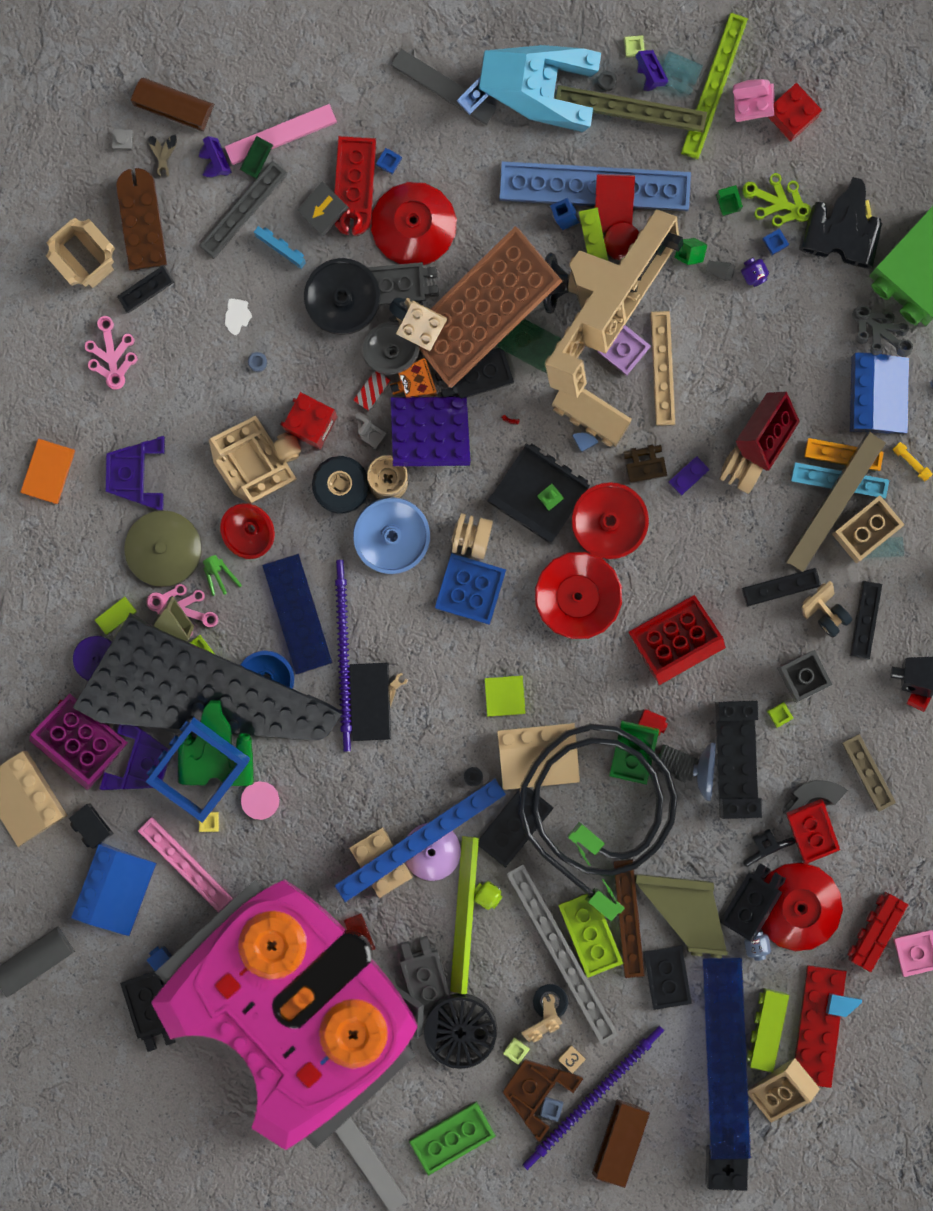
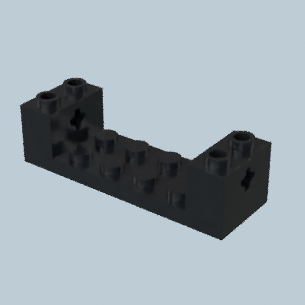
M758 701L715 702L719 818H762V800L758 798L755 720H758Z

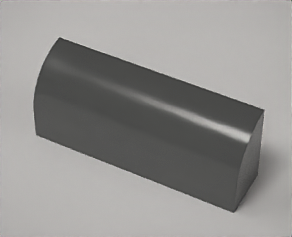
M59 926L0 965V989L6 998L75 952Z

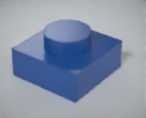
M385 148L376 162V166L393 175L402 157Z
M780 228L762 239L771 255L789 246Z

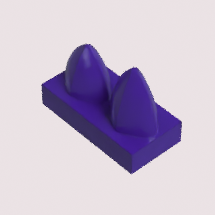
M653 50L639 51L635 55L638 61L637 72L644 74L646 77L643 91H651L656 87L665 86L669 82Z
M211 136L204 138V145L201 147L198 156L203 159L211 158V162L205 167L202 175L205 177H216L218 175L227 176L232 173L218 138Z

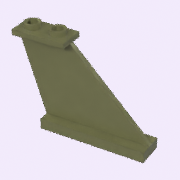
M635 874L636 884L687 945L686 950L691 952V955L703 956V953H708L713 958H722V955H727L713 894V882Z

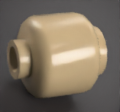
M288 433L278 435V440L273 445L278 458L285 462L297 459L299 457L298 454L301 452L297 437L288 435Z

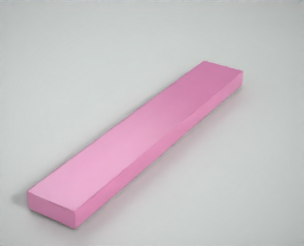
M330 104L234 142L225 146L232 165L244 161L256 136L273 144L272 149L336 124L337 121Z
M153 817L138 830L218 913L233 900Z

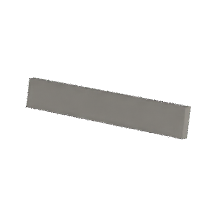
M350 1117L335 1132L389 1211H393L405 1203L407 1199Z

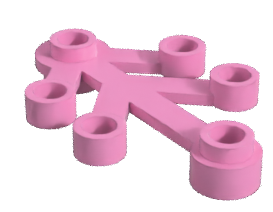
M102 316L98 319L97 325L103 331L107 353L97 347L93 341H87L85 349L109 364L110 371L100 366L96 359H91L88 362V368L104 376L107 385L111 389L118 390L125 384L124 374L138 360L134 353L129 352L125 356L124 363L119 369L117 368V361L127 347L134 344V338L130 334H125L122 337V342L114 350L111 333L114 323L110 317ZM105 322H109L108 328L103 327ZM127 337H131L130 343H125ZM89 344H94L92 350L88 349ZM131 355L135 357V359L132 362L128 361V358ZM93 362L97 363L96 368H91ZM115 377H118L119 382L116 384L113 383V379Z
M178 584L174 589L163 595L152 593L147 598V606L150 610L159 614L169 597L183 596L186 594L187 588L182 584ZM182 586L184 592L180 594L177 589ZM196 590L192 595L177 602L186 616L203 621V624L210 628L218 624V616L213 612L204 614L185 608L196 601H203L205 598L203 591ZM198 592L202 594L201 599H196L195 597ZM155 599L160 600V604L158 606H155L153 604V601ZM210 616L214 617V622L211 624L208 623Z

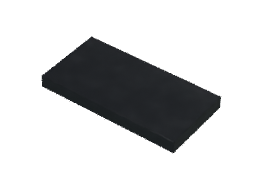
M389 663L350 664L352 741L391 740Z
M527 787L524 811L530 832L533 834L537 830L531 810L533 790ZM520 789L479 838L478 843L481 849L505 868L528 841L518 813ZM539 797L538 811L543 822L554 807Z

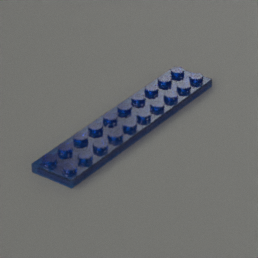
M703 958L710 1158L751 1159L742 958Z

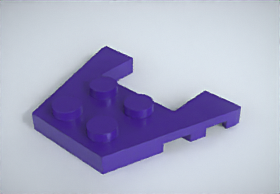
M160 436L131 447L128 446L106 453V492L159 511H164L163 493H144L145 454H165V437Z
M119 724L117 734L135 739L124 777L104 772L99 789L153 788L146 783L149 777L147 772L153 765L157 766L159 764V756L164 750L168 752L169 748L138 726ZM168 763L164 766V768L157 776L162 781L164 779Z

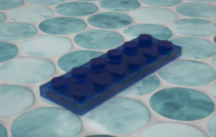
M296 554L262 565L296 675L332 664L333 661L300 555Z

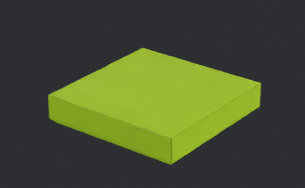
M523 675L484 678L487 717L526 714Z

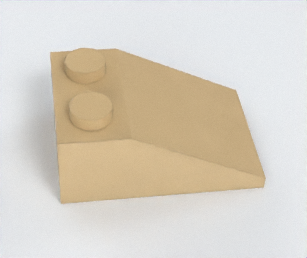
M794 1058L778 1067L773 1073H770L748 1089L746 1093L772 1123L810 1103L820 1088Z

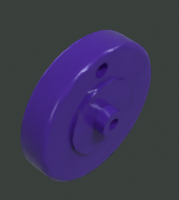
M90 636L83 639L76 646L73 653V666L79 676L89 681L112 643L111 640L102 636Z

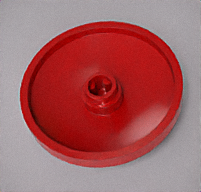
M601 483L591 487L578 499L572 513V529L577 542L586 552L602 559H619L631 554L641 545L648 531L649 516L644 501L634 490L619 483Z

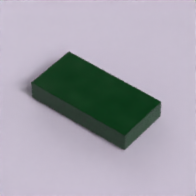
M256 136L239 170L257 179L273 144Z

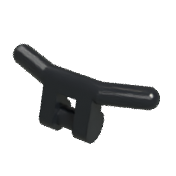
M767 829L764 831V834L752 837L758 852L745 859L743 864L749 867L780 849L794 845L796 843L795 838L790 837L776 842L771 830ZM768 840L771 845L764 848L762 843Z

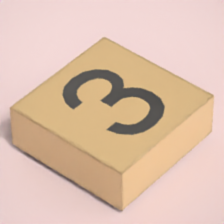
M572 1045L558 1058L572 1074L586 1060Z

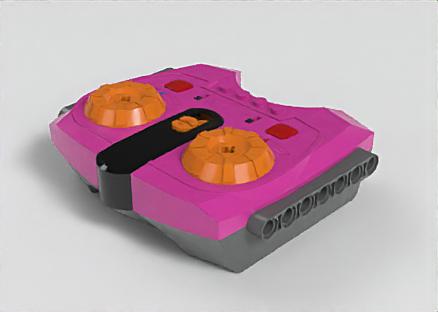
M255 879L155 972L165 983V986L151 1003L170 1039L183 1036H205L219 1040L238 1052L249 1066L257 1088V1110L251 1128L284 1150H287L304 1138L315 1149L319 1147L416 1055L407 1044L414 1035L418 1024L397 989L372 959V949L368 939L357 931L345 930L316 901L285 879L266 889Z

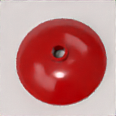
M249 503L236 504L229 508L221 519L220 532L222 539L228 549L235 555L245 559H256L266 554L272 547L275 538L273 523L267 513L258 506Z

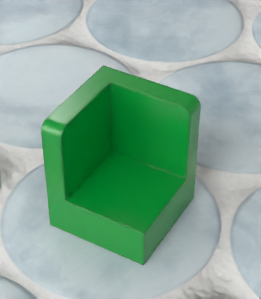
M737 185L717 191L716 197L722 216L741 211L743 205Z
M696 238L683 239V246L679 251H676L674 258L687 265L702 263L707 244Z

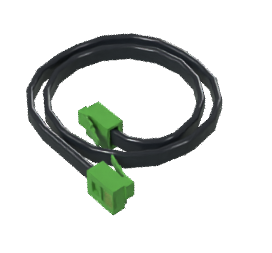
M586 724L564 731L548 744L533 761L520 785L518 813L525 836L540 855L588 894L585 898L587 902L612 921L618 913L621 914L625 907L614 898L604 879L601 878L607 887V892L615 900L614 902L596 887L593 890L587 887L545 852L531 834L524 811L527 786L538 766L554 748L569 736L589 730L615 732L635 743L651 757L663 772L670 794L668 820L657 840L646 852L632 863L612 869L586 867L564 855L555 846L544 831L538 811L540 788L551 766L570 750L590 744L617 746L635 756L650 774L657 797L654 822L643 842L626 852H611L603 848L605 843L580 822L567 835L577 845L578 851L589 866L590 864L585 858V853L578 846L577 842L581 843L594 855L599 852L613 859L624 860L639 855L649 847L662 820L664 796L657 773L644 756L618 740L590 737L567 744L546 761L534 783L531 810L538 834L563 862L585 874L614 876L637 869L660 849L675 823L677 793L671 772L657 754L644 742L616 726Z

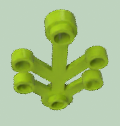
M778 173L772 174L769 179L777 196L758 189L754 182L744 184L742 194L745 198L750 199L756 196L774 204L766 208H757L754 212L757 220H762L765 216L783 209L791 213L784 216L775 215L771 223L776 228L794 219L799 222H805L810 217L812 209L807 203L802 202L798 192L799 184L796 181H790L787 185V191L791 193L794 204L788 202L780 183L781 175ZM777 177L779 181L773 182L772 178ZM793 184L796 186V189L791 190L789 186ZM752 186L754 191L749 192L747 187ZM804 209L806 214H800L799 210ZM762 211L764 215L758 216L757 212ZM774 219H780L781 223L776 224Z

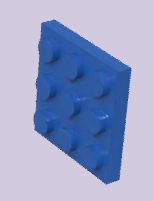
M451 553L435 609L490 625L506 569Z

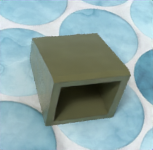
M173 596L169 597L152 623L154 627L184 641L189 640L194 628Z

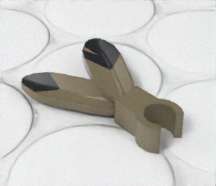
M171 135L163 148L155 137H149V145L159 160V167L157 169L159 177H161V170H166V175L169 176L167 160L176 147V135Z

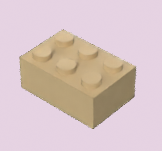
M879 495L832 533V535L854 562L858 563L902 528L904 523Z
M382 827L349 849L359 866L363 867L393 847L394 844L384 827ZM403 863L371 886L378 897L381 898L412 879L413 875L406 863Z

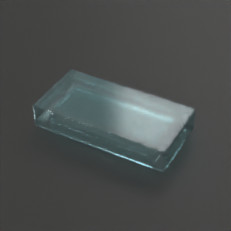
M903 537L888 538L865 558L904 556Z

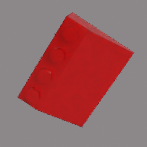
M695 595L628 632L659 685L726 648L723 636Z

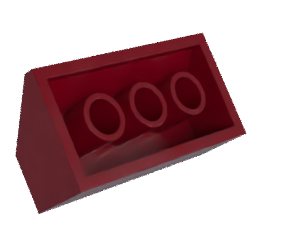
M787 392L766 393L736 440L737 447L742 456L766 471L771 469L800 422Z

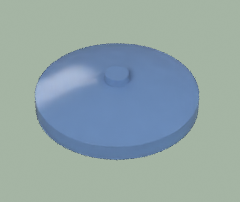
M386 497L370 503L362 510L354 525L353 541L359 557L367 566L381 573L397 574L413 568L422 560L429 546L430 529L427 519L416 505L402 498Z

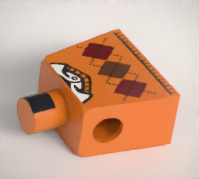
M426 358L415 362L407 370L398 373L400 381L390 384L393 395L401 392L405 393L406 398L432 397L437 395Z

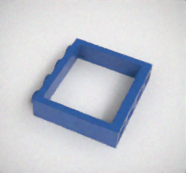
M193 717L190 723L186 721L180 728L182 731L179 737L175 735L171 740L169 751L164 750L159 756V764L157 766L153 765L147 772L149 777L146 783L203 823L246 767L250 758ZM191 731L237 763L202 809L157 777Z

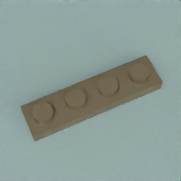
M860 734L842 742L876 810L879 812L895 804L896 802Z

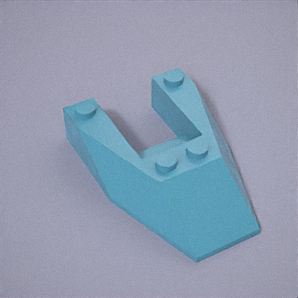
M547 45L485 50L479 89L530 120L584 132L591 126L593 108L553 99L557 71L563 70L592 77L599 71L601 53L584 48Z

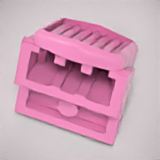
M746 80L733 85L736 122L774 116V84H770L769 80Z

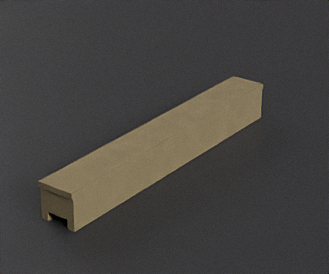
M872 432L866 433L784 561L785 563L804 572L886 442L873 435Z

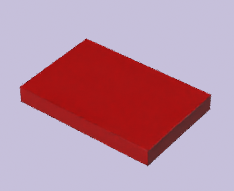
M597 174L595 208H598L603 233H607L608 229L617 223L632 225L635 175Z
M822 798L786 813L804 864L840 850Z

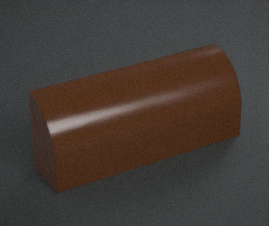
M144 77L137 83L131 97V102L135 107L202 132L205 130L214 107V103Z
M616 1100L592 1171V1175L596 1179L620 1187H626L650 1115L649 1111L631 1103Z

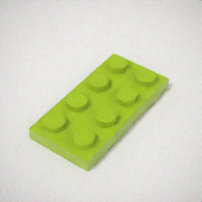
M583 894L558 906L586 976L589 978L624 963L605 916L587 902L585 898L588 894Z

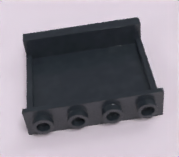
M526 443L494 493L489 497L488 503L549 544H552L572 514L578 499L589 489L590 485L587 484L588 480L584 477L573 475L571 473L572 470L566 465L561 467L555 463L556 459L551 455L547 454L545 456L540 453L541 449L532 443L528 445ZM553 484L565 499L549 511L537 495Z

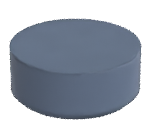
M255 352L249 356L248 365L251 370L261 372L267 367V359L264 354Z

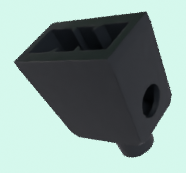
M933 657L905 658L902 668H891L890 678L901 679V689L903 691L932 698Z

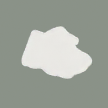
M238 299L228 300L225 326L228 327L229 332L233 335L239 334L241 327L247 326L252 318L251 312L247 309V301Z

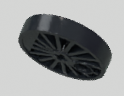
M459 993L445 996L430 1008L425 1018L424 1038L426 1046L431 1055L447 1067L466 1069L476 1066L484 1061L493 1050L497 1038L496 1018L490 1007L476 996ZM461 1000L459 1019L453 1001ZM465 1001L472 1002L465 1019H463ZM449 1002L454 1020L442 1005ZM476 1005L480 1006L482 1010L469 1020ZM438 1011H440L449 1022L439 1018ZM486 1013L490 1018L483 1022L477 1021ZM488 1025H493V1031L488 1030ZM460 1027L463 1028L462 1034H458ZM481 1028L485 1031V1034L478 1036L475 1034V1030ZM488 1037H492L491 1043L486 1042ZM447 1039L436 1048V1042ZM452 1042L444 1058L438 1053ZM473 1042L486 1047L487 1050L482 1053ZM461 1043L463 1044L468 1062H460ZM467 1043L479 1056L478 1058L472 1060ZM457 1044L456 1062L448 1059Z

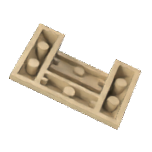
M256 416L209 439L214 465L233 494L249 504L297 479L288 464L278 458L273 441Z

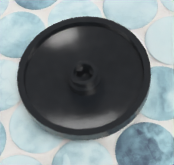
M337 258L324 262L311 273L304 289V303L310 318L318 327L332 334L348 335L362 330L374 319L380 305V289L375 276L365 265L352 259Z

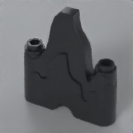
M852 177L847 190L836 200L829 219L826 218V204L815 202V205L812 206L799 248L801 251L824 258L830 253H838L843 263L866 269L873 268L882 223L878 217H870V220L867 221L865 214L866 188L862 179Z

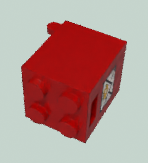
M300 392L297 399L293 398L292 402H294V405L285 422L281 421L280 425L286 433L294 435L297 439L321 450L338 416L335 409Z

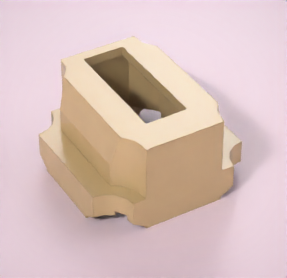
M74 218L70 220L47 241L49 250L46 257L71 286L81 284L85 287L89 285L94 288L114 270L111 264L114 263L112 253L115 248L90 219L79 221ZM74 235L101 264L91 274L82 267L64 246Z

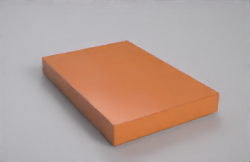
M38 438L20 493L58 504L76 450Z

